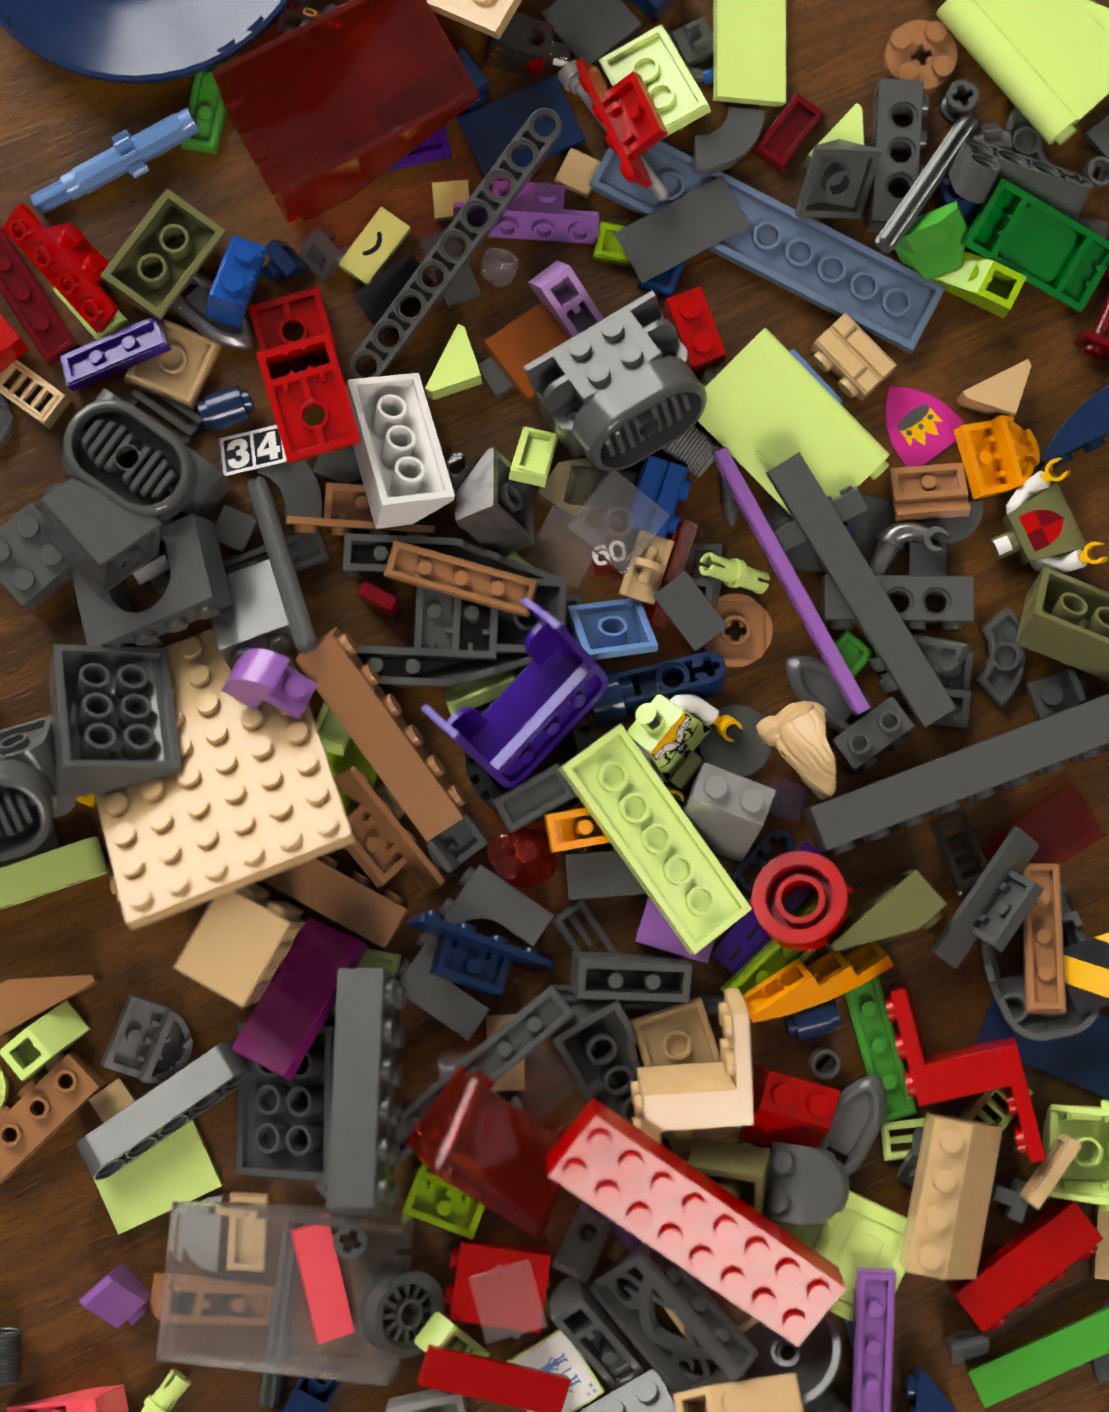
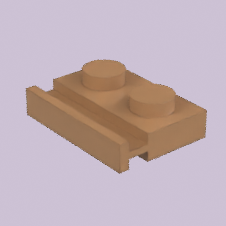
M963 463L889 469L888 479L892 504L895 510V522L969 516L971 507L968 503V489Z

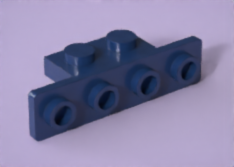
M424 910L421 914L408 918L407 926L439 937L429 973L494 997L502 996L510 964L535 973L553 968L554 961L542 957L543 952L530 947L519 949L511 946V941L505 937L498 935H489L487 937L477 933L478 928L473 925L449 923L444 921L445 916L438 912Z

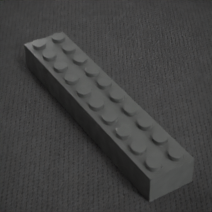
M1109 693L801 810L816 849L819 852L828 851L829 856L837 855L855 848L853 840L862 837L864 843L874 841L891 834L889 827L897 824L898 829L908 828L926 821L924 816L926 812L931 811L933 816L941 815L960 808V799L966 798L967 802L970 803L996 794L994 786L1001 785L1002 790L1009 787L1012 788L1031 781L1032 779L1029 774L1035 771L1036 776H1040L1067 767L1065 759L1069 758L1070 762L1074 763L1101 754L1099 746L1104 745L1105 750L1109 749Z

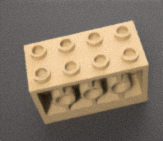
M254 882L215 897L174 968L241 1007L256 1003L262 998L307 920L301 917L304 911L285 900L277 902L268 899L271 892Z

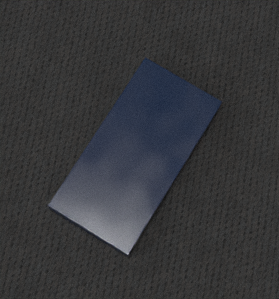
M1002 973L1001 979L1012 977L1008 974ZM994 997L992 998L975 1040L976 1043L981 1044L1015 1036L1021 1062L1109 1099V1017L1099 1013L1090 1027L1074 1036L1050 1041H1033L1020 1037L1007 1027L1000 1015Z

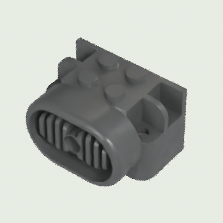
M653 291L643 295L523 366L542 416L567 452L577 459L587 457L593 466L603 471H619L631 467L679 439L697 423L707 403L706 390L693 373L686 347L678 338L676 328L671 321L662 317L656 295Z
M104 388L93 403L76 413L64 435L62 471L71 478L93 487L115 504L131 513L156 517L161 522L160 541L164 544L162 527L192 513L208 519L232 486L219 469L184 445L173 433L133 405L122 401ZM131 454H138V461L133 467L123 468V462L126 457Z
M52 715L0 730V862L25 855L36 849L47 837L53 818L69 813L75 807L77 797L86 795L58 794Z

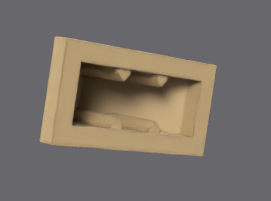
M1029 359L964 390L956 399L959 406L995 418L1001 415L1014 417L1032 366Z

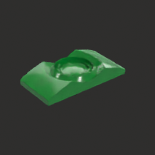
M1001 177L997 179L961 242L963 246L981 257L996 261L1026 276L1025 282L1078 312H1082L1109 266V241Z

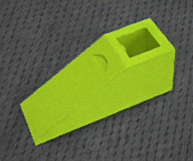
M964 251L962 267L931 280L945 286V291L1004 318L1011 310L1027 277L996 261Z

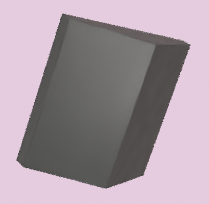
M841 139L814 146L794 214L797 217L861 219L882 153L881 150Z

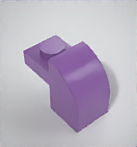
M254 648L245 651L240 656L221 691L254 710L265 700L298 719L303 714L318 683L287 666L289 658L270 650Z

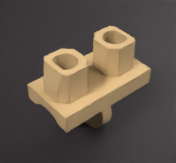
M639 530L618 594L654 605L656 599L653 595L659 591L675 541Z

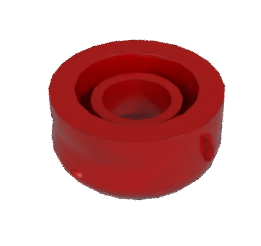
M792 851L779 855L762 868L755 880L752 899L749 901V905L753 907L755 916L764 932L775 943L784 948L811 952L813 949L821 948L840 934L847 922L850 911L849 894L854 891L851 886L846 885L838 868L825 857L808 851ZM800 888L815 890L819 895V903L815 911L810 915L794 917L786 912L784 903L790 893Z

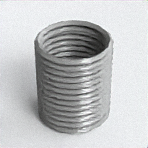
M693 426L682 437L662 448V451L672 456V459L675 458V461L687 467L689 472H692V475H696V478H699L714 461V453L722 449V446L716 444V441L713 442V439H710L699 428Z

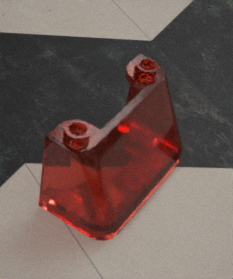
M460 1066L405 1142L423 1163L442 1180L534 1237L539 1238L549 1223L562 1187L559 1183L548 1177L546 1156L568 1129L557 1121L554 1126L547 1123L545 1125L494 1091L492 1087L496 1082L485 1073L477 1069L472 1074Z

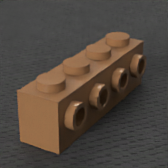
M77 1051L66 1056L62 1052L59 1053L45 1066L48 1073L39 1082L32 1079L17 1093L21 1099L11 1109L7 1105L0 1109V1186L89 1101L88 1099L93 1097L107 1084Z

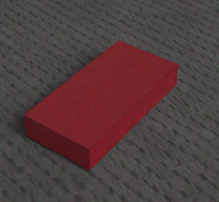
M796 92L753 148L752 153L782 173L823 120L825 113Z
M363 582L357 592L363 604L394 620L397 619L402 610L395 596L368 582Z

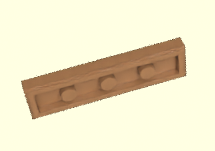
M397 540L393 541L383 575L385 578L525 618H529L530 611L521 601L525 597L534 601L539 581Z
M1028 863L1021 875L1037 883L1044 891L1022 922L1025 1014L1064 1015L1066 1013L1060 864Z

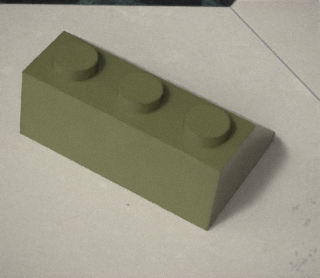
M166 188L100 276L112 291L137 309L161 320L227 232Z

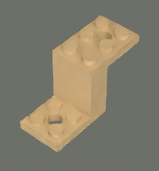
M739 988L724 989V1002L718 1003L719 1025L723 1026L724 1039L719 1040L721 1062L636 1067L637 1081H630L632 1105L634 1104L635 1117H632V1124L660 1144V1131L754 1125L749 1012Z

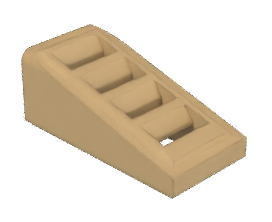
M18 360L0 373V393L49 430L71 403V400L65 394ZM16 369L20 371L21 374L9 389L5 388L3 385ZM27 378L32 380L19 397L15 395ZM39 385L42 389L29 405L26 403V400ZM48 393L51 394L53 397L42 411H37L36 409Z

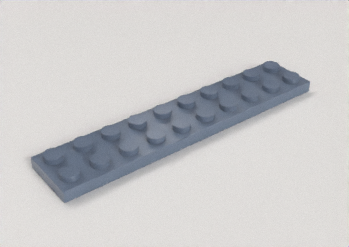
M662 141L657 142L641 154L668 189V198L664 201H658L648 188L646 189L635 182L630 183L625 179L619 169V164H621L620 158L609 146L589 183L591 190L646 217L723 176L751 226L707 250L839 318L844 313H847L866 332L909 354L913 352L946 289L945 286L931 279L924 280L916 271L810 217H797L794 214L795 209L721 171L710 174H694L693 157Z

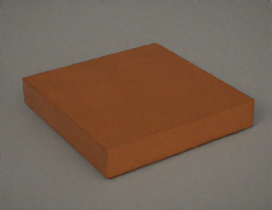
M541 302L484 340L483 346L527 403L535 395L523 366L570 338Z

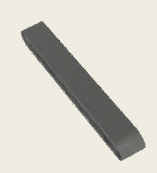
M540 108L530 115L353 354L350 360V371L356 379L380 377L387 373L549 155L562 133L560 117L554 110ZM542 119H549L556 126L554 132L547 137L538 135L534 130L536 123ZM526 149L533 154V160L528 166L519 167L513 163L512 157L517 150ZM504 179L510 183L511 188L506 196L496 197L492 195L490 187L495 180ZM475 209H483L488 213V220L482 227H473L468 223V216ZM452 239H461L466 243V250L460 257H451L446 253V246ZM438 268L444 274L442 283L434 288L426 286L424 282L426 272L429 269ZM409 298H417L421 302V311L415 317H406L402 311L403 303ZM389 327L396 328L399 332L397 344L392 347L383 346L380 340L382 331ZM365 357H373L377 362L376 372L369 377H363L359 372V363Z

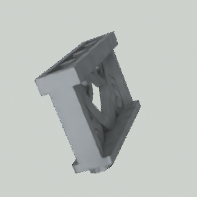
M646 1243L614 1263L605 1266L588 1285V1290L674 1393L722 1384L729 1380L733 1382L743 1376L759 1354L695 1276ZM636 1266L644 1277L633 1271L632 1268ZM624 1279H627L634 1284H628ZM654 1302L672 1310L685 1325L686 1338L677 1336L663 1327L656 1318ZM697 1359L701 1363L703 1374L696 1366ZM711 1360H714L719 1367L714 1369Z

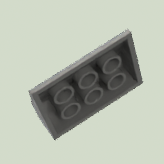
M54 644L48 676L58 794H100L180 773L182 763L168 649Z
M247 1022L238 1023V1037ZM324 1023L291 1081L243 1057L252 1072V1076L244 1085L237 1089L236 1174L319 1181L328 1173L335 1023Z

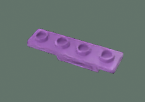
M495 180L493 182L492 195L496 197L506 196L511 188L508 181ZM528 182L488 237L596 244L600 214L595 211L564 209L565 185ZM466 202L454 203L453 219ZM475 209L468 216V223L473 227H482L488 220V213L483 209Z

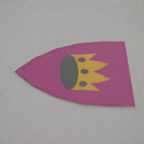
M889 386L885 411L886 427L891 443L907 467L924 466L956 441L953 430L965 424L947 404L934 396L912 388Z

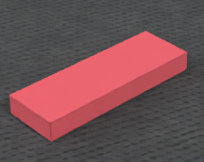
M324 1219L290 1230L315 1341L321 1344L355 1333L339 1261L334 1249L329 1220Z

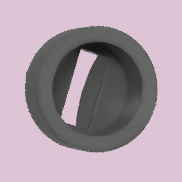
M1097 156L1089 160L1082 169V175L1094 184L1093 188H1100L1109 183V159L1106 157ZM1096 165L1098 166V169L1096 170L1095 175L1093 177L1092 174L1094 167Z
M816 1048L808 1057L810 1071L820 1079H831L840 1070V1058L829 1048ZM825 1054H828V1056H826V1057L821 1061V1063L817 1066V1068H815V1065L818 1063V1061H819Z

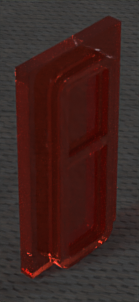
M1071 785L981 842L979 846L986 855L987 861L990 862L1013 827H1018L1039 844V848L1029 863L1062 864L1106 835L1074 785Z

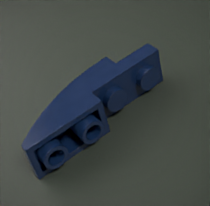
M1109 385L1087 400L1056 430L1040 454L1039 469L1046 466L1049 461L1060 457L1063 459L1056 462L1053 466V469L1058 468L1073 460L1071 453L1082 448L1085 453H1089L1106 444L1104 438L1109 434Z

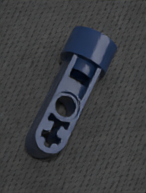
M708 651L617 674L615 671L607 672L608 685L606 691L590 709L595 728L626 722L627 717L635 716L637 709L641 705L651 703L659 694L668 699L681 694H695L702 699L718 695L725 686L726 664L724 659L719 654ZM706 672H710L712 677H708ZM669 679H677L682 684L677 687H668L664 682ZM639 688L641 695L635 696L634 689Z

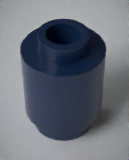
M239 385L207 395L204 401L197 403L200 416L207 431L214 428L220 431L251 420L249 412L255 410L249 391H241Z
M834 999L783 1016L788 1036L795 1035L798 1042L831 1033L834 1027L841 1026L839 1011Z

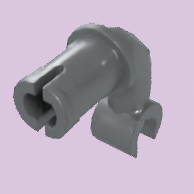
M913 521L897 522L887 527L881 535L876 536L875 539L878 540V543L868 565L875 575H888L898 549L902 550L905 542L917 541L924 543L931 552L939 554L945 552L944 549L934 546L931 539H934L937 535H943L950 539L951 537L942 527L935 526L929 528Z

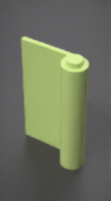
M946 0L936 12V16L1049 145L1057 142L1059 145L1065 143L1077 131L1074 125L1109 94V35L1078 0Z
M766 327L705 387L707 403L698 422L723 447H727L729 453L789 514L790 512L772 485L766 472L798 452L802 455L825 495L831 496V498L840 495L839 491L849 485H852L853 488L859 486L869 476L875 480L889 466L886 459L890 454Z

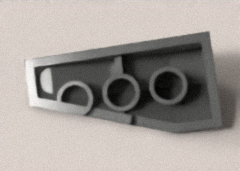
M606 999L570 1007L576 1015L553 1033L549 1039L587 1104L594 1097L632 1124V1117H635L634 1104L632 1105L630 1081H637L636 1067H641L636 1052L635 1030L618 1000Z

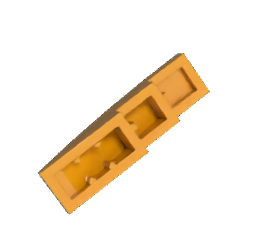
M873 941L861 945L844 957L839 951H830L808 967L798 958L743 994L742 997L749 1012L750 1020L756 1023L790 1015L825 1003L867 983L892 968L894 964L879 944Z

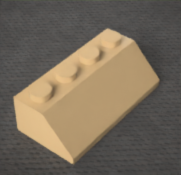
M926 1112L899 1263L906 1272L944 1280L976 1279L1003 1126L940 1113Z

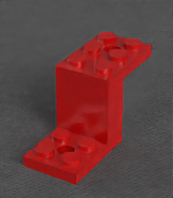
M313 287L248 306L261 352L256 353L288 464H294L362 444L346 389V378L319 287ZM291 324H299L304 328L303 336L297 341H288L284 338V331ZM312 407H319L325 412L323 422L317 426H310L304 422L306 411Z
M908 982L894 985L890 992L891 996H887L885 1002L890 1022L898 1021L900 1032L896 1033L895 1042L900 1060L907 1059L909 1069L905 1070L906 1075L904 1077L909 1097L917 1096L918 1104L922 1106L1004 1088L1010 1116L1018 1114L1020 1124L1014 1125L1020 1154L1028 1152L1030 1163L1046 1160L1015 1036L926 1055Z

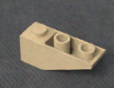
M797 1373L709 1385L673 1394L676 1412H804Z

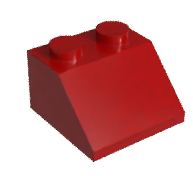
M758 1065L752 1084L754 1125L741 1126L738 1139L772 1148L773 1141L817 1148L831 1127L841 1091L826 1084Z

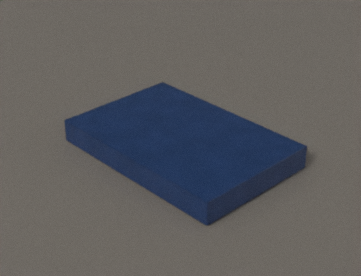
M556 75L457 118V123L483 179L530 115L537 109L550 108L559 115L562 125L561 137L544 161L569 151L570 148H576L585 144V137ZM542 119L536 123L534 130L538 135L547 137L554 132L556 126L551 120ZM526 149L517 150L512 157L513 163L519 167L528 166L533 160V154Z

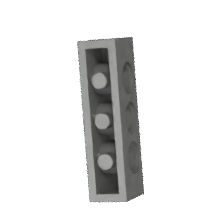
M880 78L876 87L871 147L879 148L882 153L869 191L867 232H881L903 200V198L893 197L889 193L888 188L893 186L899 187L906 195L925 168V165H919L920 152L925 151L927 142V130H921L922 117L927 116L929 95L923 94L924 81ZM903 117L907 120L909 126L899 127L893 122L892 118ZM895 151L901 152L905 155L907 161L903 163L896 162L892 159L890 153ZM923 208L918 214V216L923 214Z
M825 574L820 579V618L823 623H830V629H852V624L858 623L828 574ZM875 575L888 597L890 595H897L903 599L905 609L899 615L909 631L926 630V625H940V631L946 632L963 631V625L967 626L974 621V577ZM932 595L940 600L942 606L940 613H932L927 610L925 606L926 596Z

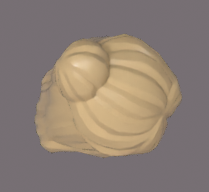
M800 701L788 704L776 716H767L756 725L758 737L764 744L775 746L784 760L797 772L804 784L820 800L828 801L836 790L835 778L837 771L835 756L826 739L825 722L827 720L825 714L827 709L813 701Z

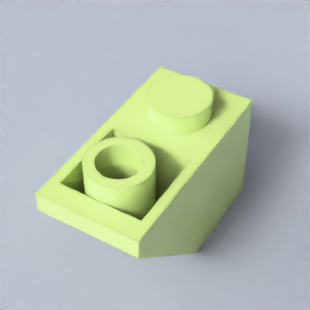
M66 1000L19 1033L0 1049V1055L20 1080L23 1081L34 1077L54 1057L61 1052L63 1053L91 1028L71 1003Z

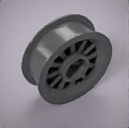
M391 1266L377 1273L364 1289L358 1308L359 1326L366 1341L373 1347L387 1351L397 1357H412L423 1352L415 1344V1338L435 1312H440L445 1316V1299L440 1285L429 1274L415 1271L406 1266Z

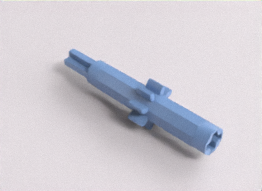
M188 107L133 136L126 129L111 137L114 142L113 147L78 165L72 171L61 176L60 180L31 195V202L38 213L43 215L71 199L76 200L85 194L93 192L127 172L133 175L134 178H137L150 171L147 166L149 160L188 140L189 137L201 130Z

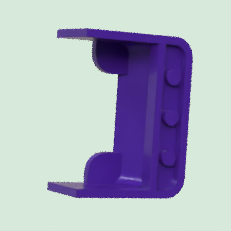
M525 597L521 603L539 621L528 634L525 641V650L533 661L482 715L472 707L459 709L447 722L427 704L421 708L458 746L506 788H513L519 785L529 776L602 697L608 685L606 673L568 630L528 597Z

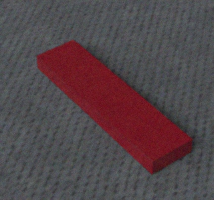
M0 225V292L46 364L50 367L61 360L60 356L78 349L80 346Z

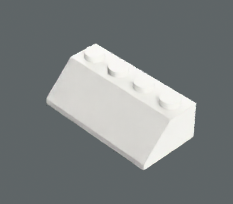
M419 373L347 380L346 389L362 440V444L355 445L353 448L375 528L412 525L454 501V490Z

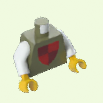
M1058 457L1049 461L1046 464L1045 472L1039 471L1027 479L1025 484L1018 487L1006 505L1007 515L1001 519L1005 533L989 540L991 550L998 560L1015 553L1021 566L1031 565L1036 571H1041L1043 566L1062 574L1083 568L1087 565V562L1091 564L1107 562L1108 557L1096 560L1092 553L1095 547L1105 544L1102 542H1090L1086 545L1058 482L1051 485V481L1063 480L1070 474V469L1062 475H1057L1053 471L1054 464L1063 458Z

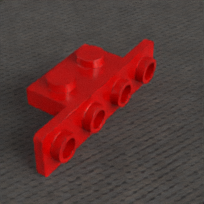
M580 58L575 62L580 73L578 81L584 91L592 98L594 103L591 106L592 111L606 128L607 134L605 139L610 148L620 158L621 164H619V169L628 182H635L647 189L653 183L640 155L667 136L668 132L641 75L632 71L616 85L608 89L599 69Z
M17 204L3 227L4 231L96 333L103 332L118 311V306L102 289V287L107 286L100 276L108 266L107 259L97 252L84 237L83 233L71 222L46 228L26 204Z

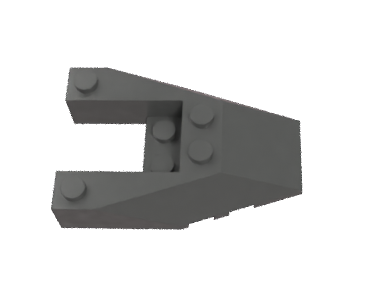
M344 533L343 572L347 577L385 578L383 575L393 541L397 540L539 581L533 602L565 627L567 579L500 556L498 553L479 548L458 538ZM417 587L414 648L357 645L359 651L356 654L364 665L369 663L375 669L381 680L378 684L381 688L453 687L529 665L533 660L525 650V641L528 634L539 621L531 613L529 618H525Z

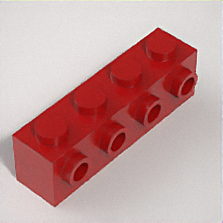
M1062 1199L980 1262L976 1279H958L948 1289L982 1332L987 1329L992 1331L1006 1322L1008 1319L1006 1314L1016 1306L1024 1307L1031 1303L1038 1296L1037 1290L1047 1282L1053 1284L1062 1279L1068 1272L1067 1267L1077 1259L1082 1261L1093 1255L1098 1249L1096 1244L1104 1238L1076 1201Z

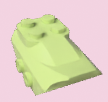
M1101 1100V1107L1051 1104L1047 1110L1043 1126L1045 1155L1062 1133L1073 1138L1083 1146L1048 1197L1098 1204V1210L1109 1212V1100Z

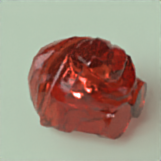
M522 827L513 833L507 830L499 837L490 839V845L487 848V858L496 872L508 884L523 888L538 886L548 881L555 874V870L558 867L557 852L551 853L548 834L543 830Z

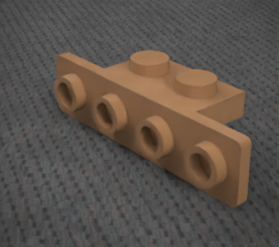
M326 482L324 518L287 516L286 525H294L293 532L315 534L316 527L331 528L330 535L344 536V533H353L354 529L368 530V534L390 535V532L405 533V536L427 537V535H434L436 526L414 524L376 529L364 485Z
M354 766L338 772L334 776L335 782L355 806L347 814L356 842L344 847L375 886L385 885L404 867L423 892L440 888L445 883V879L439 873L438 866L434 861L426 857L418 847L413 834L404 829L395 818L390 805L381 800L372 789L367 776L358 771Z

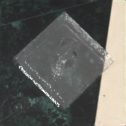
M613 468L608 471L565 528L621 574H626L636 562L637 557L642 554L671 515Z

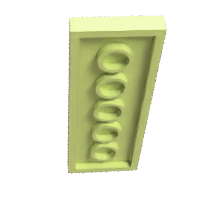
M622 724L616 725L558 768L690 955L699 952L752 910Z

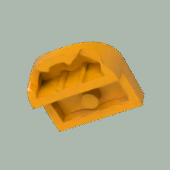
M1001 415L989 421L961 425L953 430L973 500L1004 494L1024 485L1025 481L1031 477L1034 467L1040 463V450L1034 434L1030 429L1023 430L1018 424L1013 422L1015 418L1012 416Z

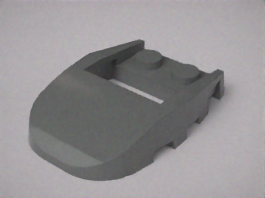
M1062 883V926L1067 946L1085 941L1087 938L1082 929L1084 925L1078 912H1071L1064 897V893L1068 889L1065 883ZM1022 923L1015 934L1022 932ZM979 940L981 964L1004 1023L1015 1034L1033 1041H1050L1079 1034L1094 1023L1099 1015L1100 1008L1077 1015L1066 984V1013L1064 1015L1025 1014L1024 974L1001 979L993 947Z

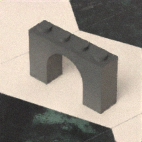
M192 513L162 527L170 563V579L161 599L154 606L142 612H137L132 605L126 579L99 597L78 572L71 568L86 644L92 646H113L114 648L149 645L158 640L157 637L163 634L185 630L188 628L189 623L198 619L215 617L220 613L219 610L232 605L214 523Z
M481 864L476 870L471 866L467 869L457 884L463 888L455 901L448 897L438 913L445 916L444 921L455 925L456 923H464L472 919L493 920L531 946H534L554 917V914ZM424 932L415 945L420 952L412 963L406 959L394 977L401 982V986L405 987L406 998L469 1041L491 1007L457 983L429 973L439 937Z

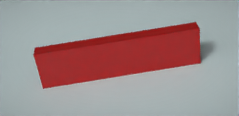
M428 1344L417 1383L426 1388L534 1412H562L571 1379L567 1375Z

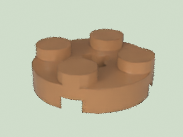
M928 20L910 21L892 32L883 56L884 69L889 79L924 81L923 94H930L939 90L951 77L957 62V47L954 39L947 32V28L942 22H930ZM916 50H922L928 54L929 57L926 59L925 65H920L918 60H912L911 56L916 53Z
M734 593L721 596L718 599L716 612L726 623L727 628L731 627L732 621H737L740 628H745L746 633L745 635H740L738 641H732L731 636L726 635L725 630H723L703 645L702 648L705 652L710 651L719 654L724 659L727 668L747 667L759 660L771 643L773 636L771 618L767 611L748 595Z

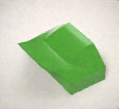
M958 201L916 217L895 248L902 264L911 266L926 281L963 266L965 246L961 242L970 227Z

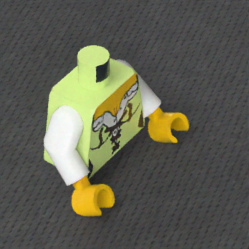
M659 694L651 703H645L637 709L635 714L636 721L627 730V733L661 781L667 783L690 753L695 750L712 729L710 727L711 724L715 725L716 732L728 742H734L735 740L726 734V729L734 724L740 729H743V727L730 715L720 716L718 709L695 694L675 695L671 699ZM666 786L671 795L677 800L684 802V796L680 791Z

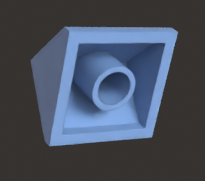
M626 598L568 606L570 633L594 661L658 651V643L641 601Z

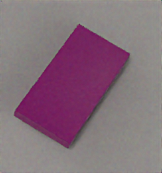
M308 918L231 1049L291 1081L336 1004L338 969L357 968L368 946L360 940Z

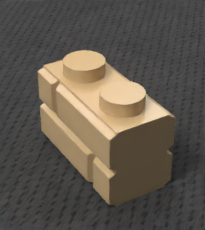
M844 313L814 342L811 351L814 353L812 359L816 365L824 372L831 370L838 377L839 381L837 384L843 393L849 398L856 396L860 401H863L897 366L847 313Z

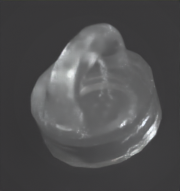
M502 248L487 249L481 262V273L485 280L494 286H509L517 272L519 260L508 250Z

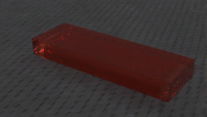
M689 520L678 524L675 535L671 539L675 542L659 590L684 572L699 524ZM655 601L654 605H650L647 614L653 631L657 632L666 628L669 616L657 601Z

